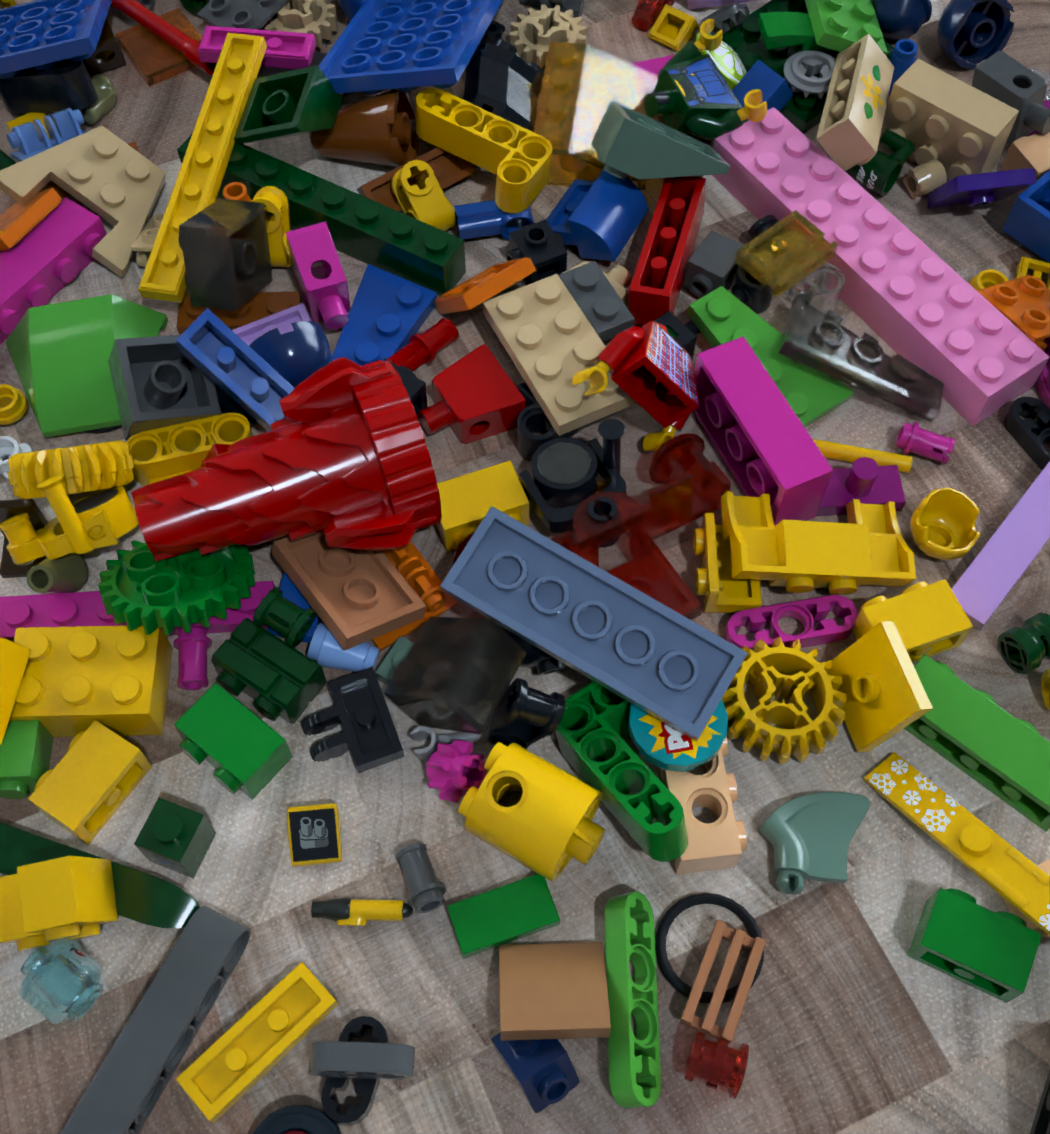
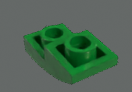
M786 11L759 14L758 26L767 49L798 45L800 52L806 50L835 51L817 45L809 14Z

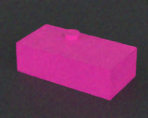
M744 336L698 353L694 376L699 407L692 412L743 494L749 497H760L762 494H770L771 512L775 526L783 519L807 521L815 518L833 469Z

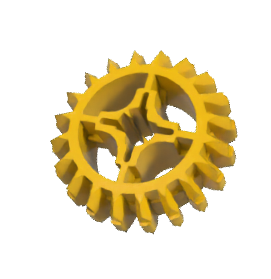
M122 440L18 453L8 459L10 470L7 471L9 483L13 486L14 496L21 499L46 497L44 491L36 488V486L47 479L63 475L61 483L67 494L128 485L135 479L133 470L135 468L134 457L130 452L129 444Z
M780 636L774 639L771 648L761 638L755 642L754 650L746 646L741 648L748 654L722 697L728 714V724H733L728 732L729 740L742 736L745 738L742 746L743 752L751 751L753 746L761 749L759 755L762 762L768 760L771 752L777 753V758L781 765L788 762L791 753L800 763L808 758L809 750L817 755L820 754L826 747L825 741H834L839 732L836 726L842 725L846 716L845 711L840 708L844 707L847 701V694L837 691L842 685V676L828 675L833 667L832 660L821 663L817 662V647L809 650L808 654L800 651L801 644L799 639L792 643L791 648L784 646ZM749 680L755 686L754 693L759 699L753 710L749 708L745 700L743 689ZM808 690L816 704L817 714L814 721L806 713L808 707L802 700ZM773 696H776L777 701L779 697H782L785 700L791 697L788 704H785L784 699L782 703H779L776 700L771 702ZM768 724H777L783 727L784 729L776 728Z

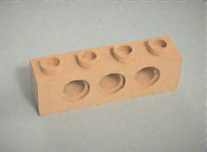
M727 735L717 756L708 763L705 762L703 764L708 772L704 775H694L688 771L663 770L658 767L660 781L679 800L683 807L687 828V849L679 858L673 860L676 874L735 868L742 855V851L747 850L745 826L742 820H735L732 803L737 802L738 796L735 776L733 773H726L723 756L728 755ZM697 807H706L715 814L717 821L713 823L700 822L695 818L692 810Z

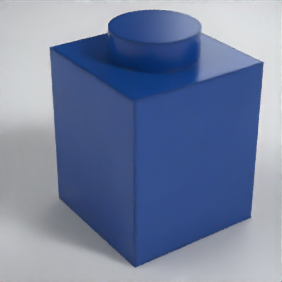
M759 59L732 90L741 106L744 107L745 95L751 90L760 89L763 96L762 102H767V110L774 107L779 112L793 96L786 80Z

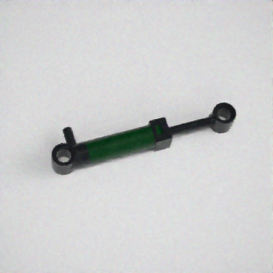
M750 257L743 260L738 267L731 294L756 314L766 311L770 307L778 277L776 266L771 261L761 257ZM670 311L654 320V322L662 324L667 328L668 334L693 360L696 335L701 333L693 321L689 320L683 324ZM526 382L520 383L517 386L526 399L527 406L519 413L517 418V449L521 457L528 462H531L537 448L545 442L560 437L571 438L589 425H584L558 436Z

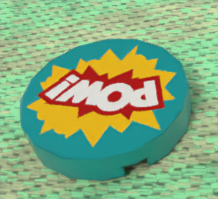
M721 699L696 742L631 703L628 730L634 744L639 748L638 752L646 761L663 770L686 772L696 769L697 766L703 765L717 756L727 735L728 714Z

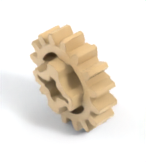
M290 0L262 28L263 30L315 34L316 46L320 48L323 46L322 39L331 40L333 38L332 31H337L338 29L335 4H331V0Z
M542 4L540 11L529 7L527 16L519 13L517 15V22H511L510 44L516 48V54L521 58L523 57L526 62L535 63L541 68L543 66L549 67L551 71H555L558 64H561L564 68H569V60L578 62L580 60V53H585L587 26H582L583 18L581 16L573 18V10L569 9L564 13L560 12V5H556L554 8H547L545 4Z

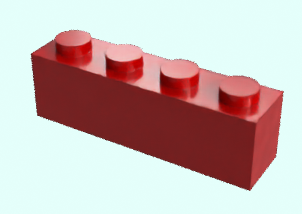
M686 176L670 177L664 180L629 288V311L634 317V324L645 325L668 311L674 314L686 274L687 262L691 257L704 214L706 178Z

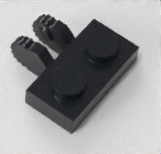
M373 667L328 682L335 706L307 716L301 722L304 734L309 736L330 731L340 723H342L344 733L312 745L310 753L314 762H324L325 760L342 756L351 749L358 773L405 757Z

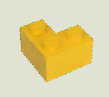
M65 856L17 867V874L0 877V943H16L17 951L46 947L50 945V941L67 938L70 941L97 936L101 934L100 925L118 921L111 859Z

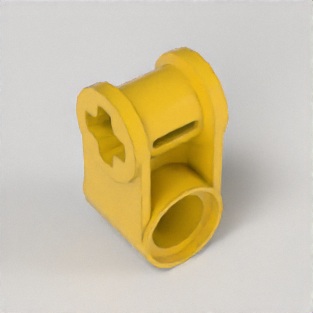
M412 160L394 174L391 180V188L404 214L442 231H446L456 225L453 207L445 197L429 164L421 160ZM416 178L418 185L410 186L407 179Z
M265 186L257 191L245 210L248 263L250 266L290 268L292 261L286 232L291 231L288 198L279 188Z

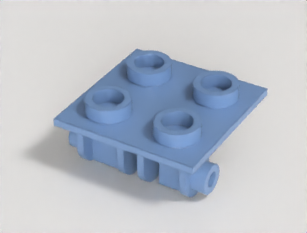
M66 108L51 114L52 118L49 115L44 116V123L50 139L39 119L33 120V123L28 122L13 127L12 132L6 134V137L12 149L18 148L19 150L10 153L11 157L18 161H23L86 133L87 131L80 128V125L84 124V118L79 109L72 111L71 108Z

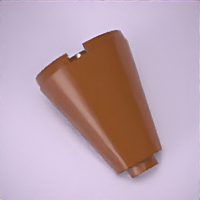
M392 89L342 108L338 111L332 129L310 133L311 144L323 157L399 167L418 157V135L416 132H411L410 120L416 119L413 103L408 92Z

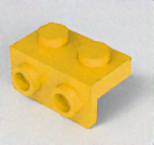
M704 513L701 528H694L693 554L701 555L702 568L696 569L695 591L697 596H704V612L736 613L742 610L762 607L760 580L732 579L730 540H723V526L715 525L714 513Z

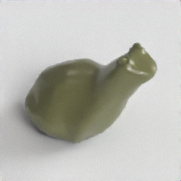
M100 74L95 75L91 79L99 99L86 109L85 115H83L84 121L92 125L99 118L113 110L117 99V91L113 83L106 76Z

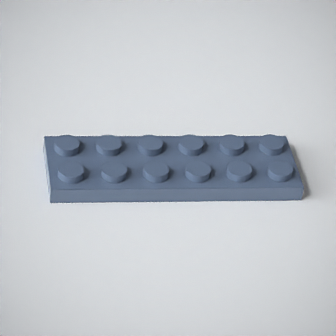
M491 506L440 585L441 591L696 742L748 654L746 651Z

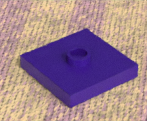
M1025 168L957 176L927 195L928 208L969 204V207H977L1003 200L1035 184V169Z

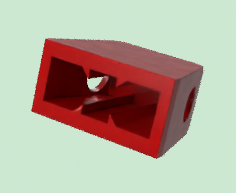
M483 344L433 378L431 382L434 404L419 411L418 415L425 431L429 435L449 426L461 443L468 444L516 429L518 415L526 408V399L486 344Z

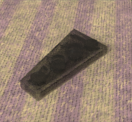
M799 290L792 301L778 353L789 357L794 362L802 363L822 372L834 380L842 381L864 391L872 397L895 405L909 414L917 415L932 422L940 412L944 383L899 354L891 358L883 352L878 344V340L867 333H864L862 337L857 336L840 325L844 318L830 309L826 314L808 304L812 297Z

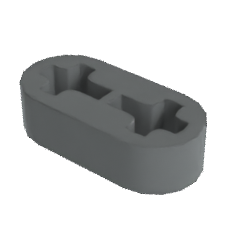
M313 1042L311 1043L308 1074L331 1078L411 1079L414 1074L415 1047L395 1043Z

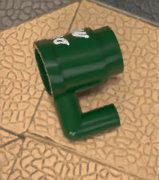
M888 129L881 136L880 144L895 151L891 156L877 150L875 156L866 164L861 166L855 165L845 171L856 182L883 197L892 189L904 163L915 149L912 141Z

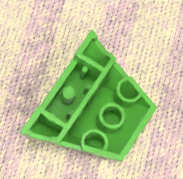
M113 294L32 307L27 310L5 343L39 428L45 438L122 425L108 362L115 339L158 336L159 331L166 328L168 322L166 314Z

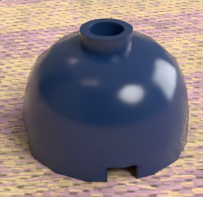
M951 0L943 10L938 22L937 35L941 50L959 66L974 69L977 66L975 64L988 59L999 50L1002 51L1006 46L1014 27V23L1010 21V10L1014 12L1013 6L1007 0Z
M313 321L291 323L294 331L282 335L279 329L275 328L258 337L249 345L294 388L318 369L332 361V353L321 324Z

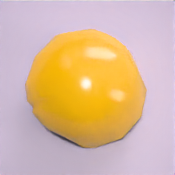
M949 487L933 489L919 502L911 516L910 526L914 543L927 556L940 560L964 557L980 537V532L976 531L975 524L980 513L979 508L963 492Z

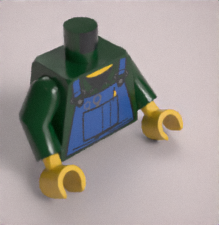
M714 19L705 20L700 26V38L695 43L692 41L687 43L665 64L658 73V81L652 93H648L644 99V108L648 116H662L669 127L686 135L696 136L709 141H715V138L743 125L742 121L745 119L759 122L767 114V102H762L763 96L760 89L749 91L744 97V107H742L710 55L701 54L704 49L712 51L718 49L721 45L722 29L713 36L707 35L714 29Z

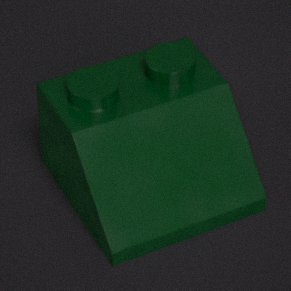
M318 65L256 78L234 140L238 144L332 129L343 98L339 93L335 92L332 83Z

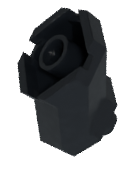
M497 40L495 45L488 42L479 44L466 67L465 88L462 99L536 133L537 99L544 87L542 82L545 75L544 70L535 63L526 62L516 54V48L504 40Z

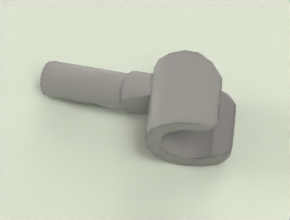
M419 726L410 733L413 741L418 742L431 739L428 747L413 751L423 761H428L430 756L438 750L437 744L439 743L452 745L455 739L468 742L480 741L478 729L454 734L436 735L430 727Z

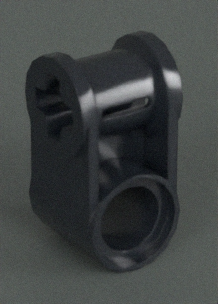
M516 678L511 685L497 692L487 733L488 741L493 745L500 742L507 747L511 743H517L527 749L531 744L545 736H551L556 731L563 717L565 697L557 692L549 695L530 688L526 680Z

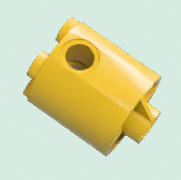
M498 742L486 759L484 769L489 772L479 789L472 786L465 794L459 806L458 813L465 817V831L551 882L557 880L572 858L587 865L596 852L606 831L605 828L593 822L602 800L603 792L517 743H511L507 747ZM513 791L523 792L521 800L516 805L503 807L504 798Z

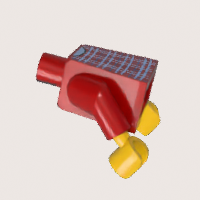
M649 321L641 328L632 326L618 333L596 357L598 364L594 367L577 371L572 378V383L577 385L589 379L590 388L584 394V396H589L604 391L608 385L607 372L612 373L611 380L664 427L662 432H652L645 436L643 449L645 451L656 450L655 458L669 457L677 451L678 444L674 435L675 432H681L691 412L699 407V399L690 355L668 334V330L664 325Z

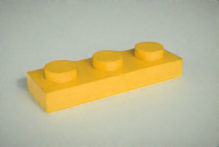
M301 962L176 1078V1081L210 1122L215 1123L339 1004Z

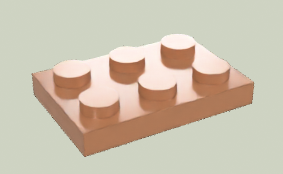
M324 531L291 541L288 536L273 542L272 555L344 650H348L424 617L425 603L382 550L328 547Z

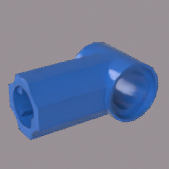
M495 200L454 206L458 237L461 239L502 234L506 240H509L510 232L518 230L523 226L534 224L530 206L520 213L502 211L497 207Z

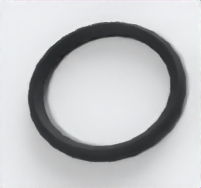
M711 893L690 895L679 900L668 909L660 921L655 943L658 964L664 977L674 989L687 998L692 987L677 976L668 961L666 937L670 925L680 913L694 905L714 904L727 908L736 914L746 925L751 937L762 938L761 931L754 918L743 906L733 899ZM764 950L751 987L760 975L764 962ZM738 984L726 990L722 1003L734 999ZM702 992L699 1002L710 1003L713 993Z

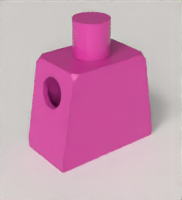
M326 221L286 232L294 277L311 320L315 322L323 320L326 328L332 330L345 326L349 321L347 312L351 309L348 285ZM317 262H321L322 264L320 266L311 268Z

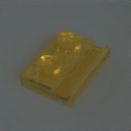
M795 210L738 249L735 261L762 285L768 284L774 289L773 294L778 297L834 257L838 244L834 241L829 243L824 239L825 233Z

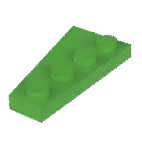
M723 286L689 305L686 314L713 348L744 336L805 428L847 402L855 393Z

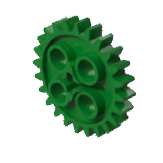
M133 540L131 541L133 550L119 549L116 551L118 560L106 561L107 570L100 572L101 583L98 584L106 614H113L116 624L126 621L129 631L143 625L145 635H150L157 627H163L165 636H169L174 627L181 626L185 633H190L193 623L198 622L207 628L210 627V617L215 616L225 620L227 618L226 608L240 609V598H249L251 596L250 587L255 586V569L252 554H249L247 545L235 544L201 555L200 549L155 561L146 543Z

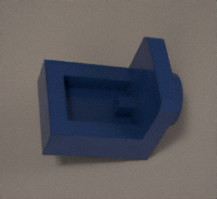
M500 1033L491 1038L496 1051L522 1088L529 1105L535 1113L542 1111L550 1104L561 1101L570 1090L579 1084V1078L567 1051L558 1039L501 1041Z

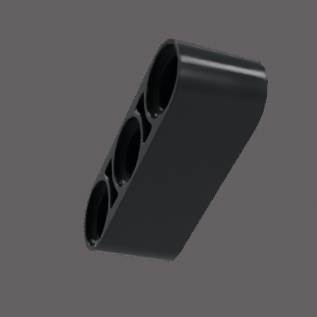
M71 59L57 61L53 67L45 70H36L35 67L22 69L18 75L11 78H0V98L9 113L62 111L66 108H71L72 111L76 109L81 110L93 105L99 99L83 60L74 62Z

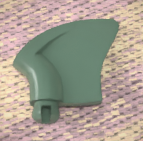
M819 792L794 798L784 803L770 815L759 828V831L773 846L774 873L778 876L776 886L782 893L799 894L804 889L803 879L830 883H845L847 881V852L849 844L869 810V799L864 795L853 793Z

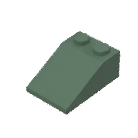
M613 100L610 101L591 142L592 147L598 154L597 159L605 164L604 170L620 179H625L627 174L639 180L727 174L731 167L712 146Z

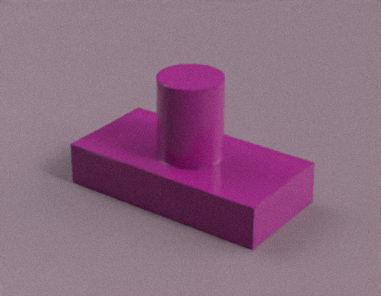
M862 457L853 463L852 468L833 469L816 516L846 515V504L853 499H858L863 504L880 505L891 501L895 502L896 511H902L906 499L897 465L878 466L873 459Z

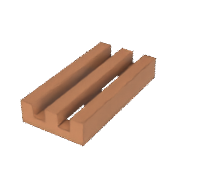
M717 920L679 1022L730 1044L767 940L760 937H750L746 935V931L739 928L736 930L726 926L727 923ZM721 939L731 942L706 1015L702 1019L694 1014ZM741 947L750 950L726 1022L722 1028L716 1025L715 1021Z

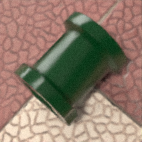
M274 587L263 598L256 609L253 623L259 627L263 625L268 626L287 638V644L295 648L309 632L317 613L311 608L304 610L283 597L282 590Z

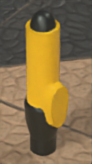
M335 898L326 901H313L311 914L312 918L336 921L337 925L366 926L367 921H403V918H408L413 914V907L409 906L408 903H404V900Z

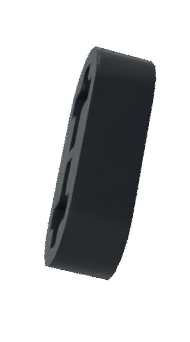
M367 1016L352 1019L345 1025L338 1040L341 1042H351L353 1036L362 1037L366 1029H371L374 1041L377 1043H390L387 1031L378 1020ZM326 1077L321 1098L323 1110L330 1119L340 1125L352 1126L360 1123L368 1116L373 1106L380 1079H357L355 1093L362 1098V1102L359 1107L350 1106L346 1114H340V1104L333 1097L336 1090L341 1092L347 1089L350 1078Z

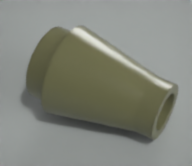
M75 552L53 560L45 558L41 563L30 568L27 573V583L37 593H74L85 583L88 571L84 559Z

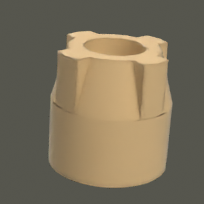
M936 159L910 169L909 173L903 177V184L906 186L912 199L928 195L934 189L947 183L945 168Z

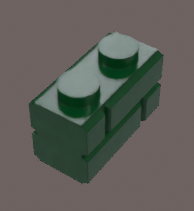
M244 618L231 633L230 639H226L212 655L211 661L218 673L216 681L219 685L236 697L241 692H244L255 700L252 703L254 708L271 721H275L280 716L290 724L295 723L308 707V703L315 699L326 683L321 665L297 649L292 648L263 627L257 626L249 618Z

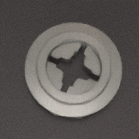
M806 50L797 52L790 56L784 64V79L788 85H791L792 92L801 91L804 93L805 98L809 94H814L821 99L825 93L828 94L836 59L821 51Z

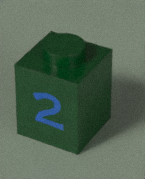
M158 798L134 845L150 862L194 879L216 832L203 814Z

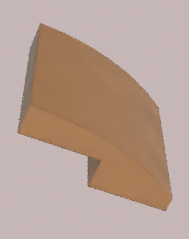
M602 942L499 945L501 1041L610 1037V1011Z

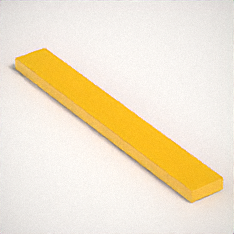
M227 33L138 288L143 298L182 302L235 144L234 137L267 49L264 36Z

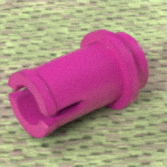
M914 421L912 425L908 423L902 425L895 447L901 448L902 454L907 455L910 451L945 465L949 460L947 453H952L955 439L919 428V423Z
M191 628L190 633H185L182 629L178 632V638L174 640V648L178 650L177 686L180 689L200 690L202 687L206 688L209 685V680L207 679V649L211 648L212 640L207 637V631L204 629Z

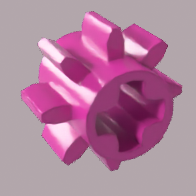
M455 739L452 745L445 743L437 744L438 750L430 756L426 763V774L429 780L428 788L440 790V799L458 803L460 798L464 797L472 786L479 789L487 770L484 769V754L473 753L472 742Z

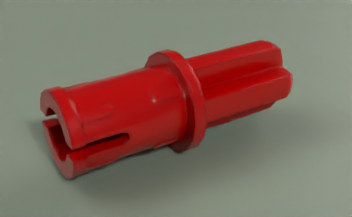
M441 318L421 335H412L409 343L387 360L397 366H405L414 371L423 363H432L438 352L452 342L457 341L459 338L458 329L448 318Z

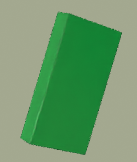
M539 874L447 905L448 914L463 959L560 925V918L546 879Z

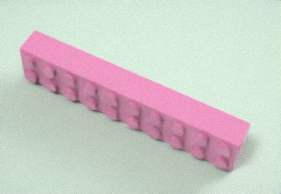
M773 107L767 110L765 118L759 122L749 120L743 123L741 127L715 138L713 148L731 167L727 174L712 176L758 220L767 215H774L779 221V228L787 237H792L798 243V250L795 256L972 426H975L1034 386L1050 357L776 108Z

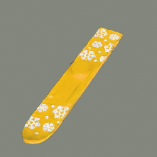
M897 753L891 754L864 777L865 783L1050 936V876Z

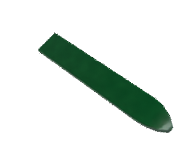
M0 822V873L17 874V867L65 856L105 859ZM111 861L117 915L160 928H185L193 914L200 908L196 899L181 887L165 879Z

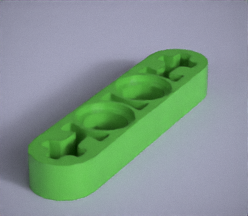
M629 892L611 897L605 906L606 978L611 1024L610 1037H608L609 1083L614 1100L624 1109L653 1106L658 1101L661 1093L654 916L652 907L645 895L640 892ZM629 958L633 966L634 982L629 972ZM631 1013L635 1019L636 1036H634L631 1028Z

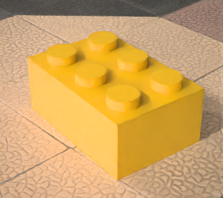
M127 625L16 628L14 643L31 649L9 721L39 720L53 737H75L79 732L87 730L94 720H97L119 736L163 735L173 648L161 627H157L150 635H145L143 625L132 631L128 630Z

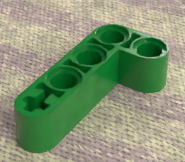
M593 682L565 699L563 717L555 731L560 751L587 784L603 792L601 800L649 857L660 862L673 861L679 858L688 846V834L683 807L679 800L623 740V738L630 734L628 724L631 703L600 684ZM654 817H655V819H656V822H655V823L652 822V819H653Z

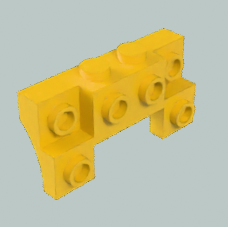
M727 491L721 496L723 540H730L732 579L769 580V586H786V591L790 593L809 592L814 590V588H829V593L833 595L855 593L860 585L904 587L916 580L914 552L907 546L902 537L897 521L895 502L888 501L884 505L860 503V500L853 499L846 504L848 523L783 519L775 526L771 512L770 494H762L760 497L734 496L733 492Z

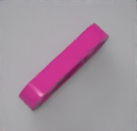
M829 595L742 610L733 614L729 619L724 639L740 649L746 646L751 650H754L755 642L759 641L760 638L771 648L774 639L779 636L784 646L791 648L792 643L798 639L801 648L839 642L848 638L852 633L858 617V611L851 600L841 595ZM829 611H833L837 618L844 617L841 626H837L834 619H826ZM783 617L796 618L801 622L803 632L799 635H788L780 629L778 621ZM766 621H768V622H769L768 630H763ZM814 622H819L816 630L814 631ZM741 626H746L749 633H755L753 641H747L745 635H738Z

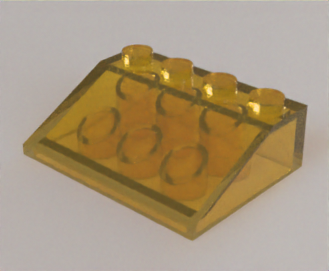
M550 42L534 133L543 136L552 144L550 174L546 185L571 186L575 179L596 181L603 171L605 164L597 159L598 154L592 147L591 142L610 101L613 100L639 112L641 100L645 92L652 93L658 81L657 75L588 44ZM627 174L626 177L640 190H646L647 179L639 180Z

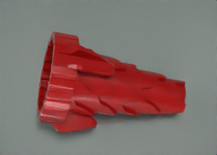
M346 357L334 359L298 384L289 395L279 400L281 411L287 418L272 423L270 425L271 431L235 442L229 446V452L203 460V466L196 470L145 485L131 492L141 532L155 561L200 549L201 555L235 544L258 545L289 535L290 540L294 541L324 531L328 547L377 551L395 550L407 547L416 530L440 523L442 519L439 489L422 428L408 392L398 372L388 360H378L361 366Z

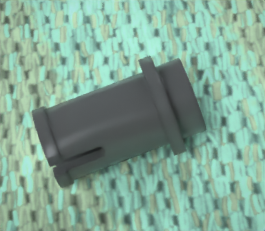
M417 843L401 849L396 854V860L400 864L410 893L406 898L408 905L415 907L417 913H427L442 906L445 902L443 895L446 892L444 883L437 881L427 853L426 844Z

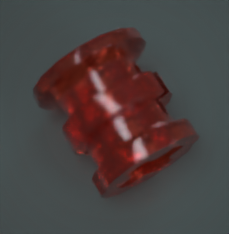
M696 1031L689 1052L684 1079L691 1082L696 1077L705 1080L706 1087L715 1090L717 1085L727 1087L729 1097L736 1099L746 1071L749 1045L742 1043L736 1050L728 1047L727 1040L717 1037L715 1043L706 1040L704 1033Z

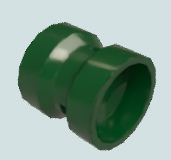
M1040 612L1025 620L1022 628L1013 627L999 635L998 648L1001 656L1011 669L1017 673L1025 675L1040 667L1042 659L1050 660V615Z

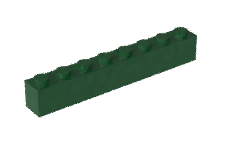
M192 134L177 149L181 164ZM235 141L217 197L224 200L223 189L232 182L243 183L251 200H253L257 191L262 187H277L288 198L290 230L293 231L326 221L337 251L437 292L438 296L453 289L466 273L463 239L247 145L238 144Z

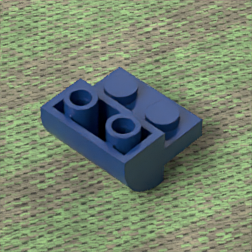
M603 169L596 181L575 179L546 221L554 233L558 232L562 236L566 245H577L581 258L615 261L649 208L644 195L627 177L625 179L617 178Z

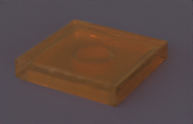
M180 8L159 16L193 40L201 42L202 36ZM136 25L115 34L121 49L149 86L196 67L183 54L141 25Z

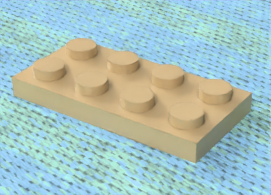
M558 274L483 302L484 316L558 436L636 404L626 392L611 380L612 373L607 372L608 385L600 393L584 396L585 392L590 388L589 379L583 383L573 385L572 378L577 371L596 366L598 364L596 357L606 346Z

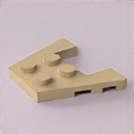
M101 125L0 170V190L24 206L50 181L60 186L114 226L92 249V257L123 278L134 252L131 251L130 247L143 230L146 221L149 220L165 182L166 172Z

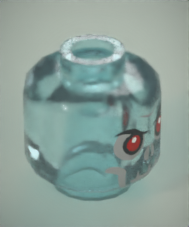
M59 942L49 949L40 946L27 958L20 969V972L25 975L20 987L21 998L53 1024L62 1023L68 1019H71L73 1022L78 1021L93 1006L104 988L99 983L102 975L100 965L71 942Z

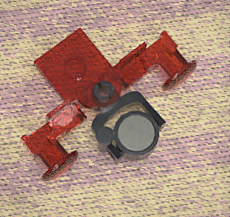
M608 419L600 423L598 432L603 437V448L597 438L588 441L587 445L585 442L575 438L560 437L549 440L539 446L531 460L532 478L527 470L519 473V480L528 498L529 506L542 520L546 528L553 533H563L550 540L599 567L598 547L605 548L614 545L619 540L620 535L625 533V556L629 562L608 573L690 620L700 616L701 603L653 540L704 516V513H710L720 508L721 496L727 491L730 492L731 481L714 461L709 462L703 455L705 449L704 440L696 434L684 433L672 437L657 449L651 457L648 472L653 482L664 485L651 491L649 502L642 506L635 499L626 495V482L621 477V436L625 433V426L621 421ZM599 474L607 482L608 486L596 494ZM476 530L465 536L456 547L453 565Z

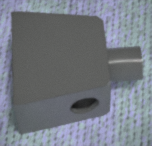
M1000 50L975 67L972 87L1019 110L1006 143L1012 144V142L1021 137H1026L1034 130L1044 135L1050 132V109L1043 106L1048 86L1045 79Z

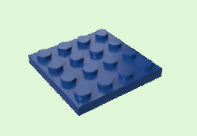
M36 0L0 9V78H11L18 75L22 69L35 67L36 70H45L53 67L57 61L68 58L78 62L91 57L96 50L112 0Z

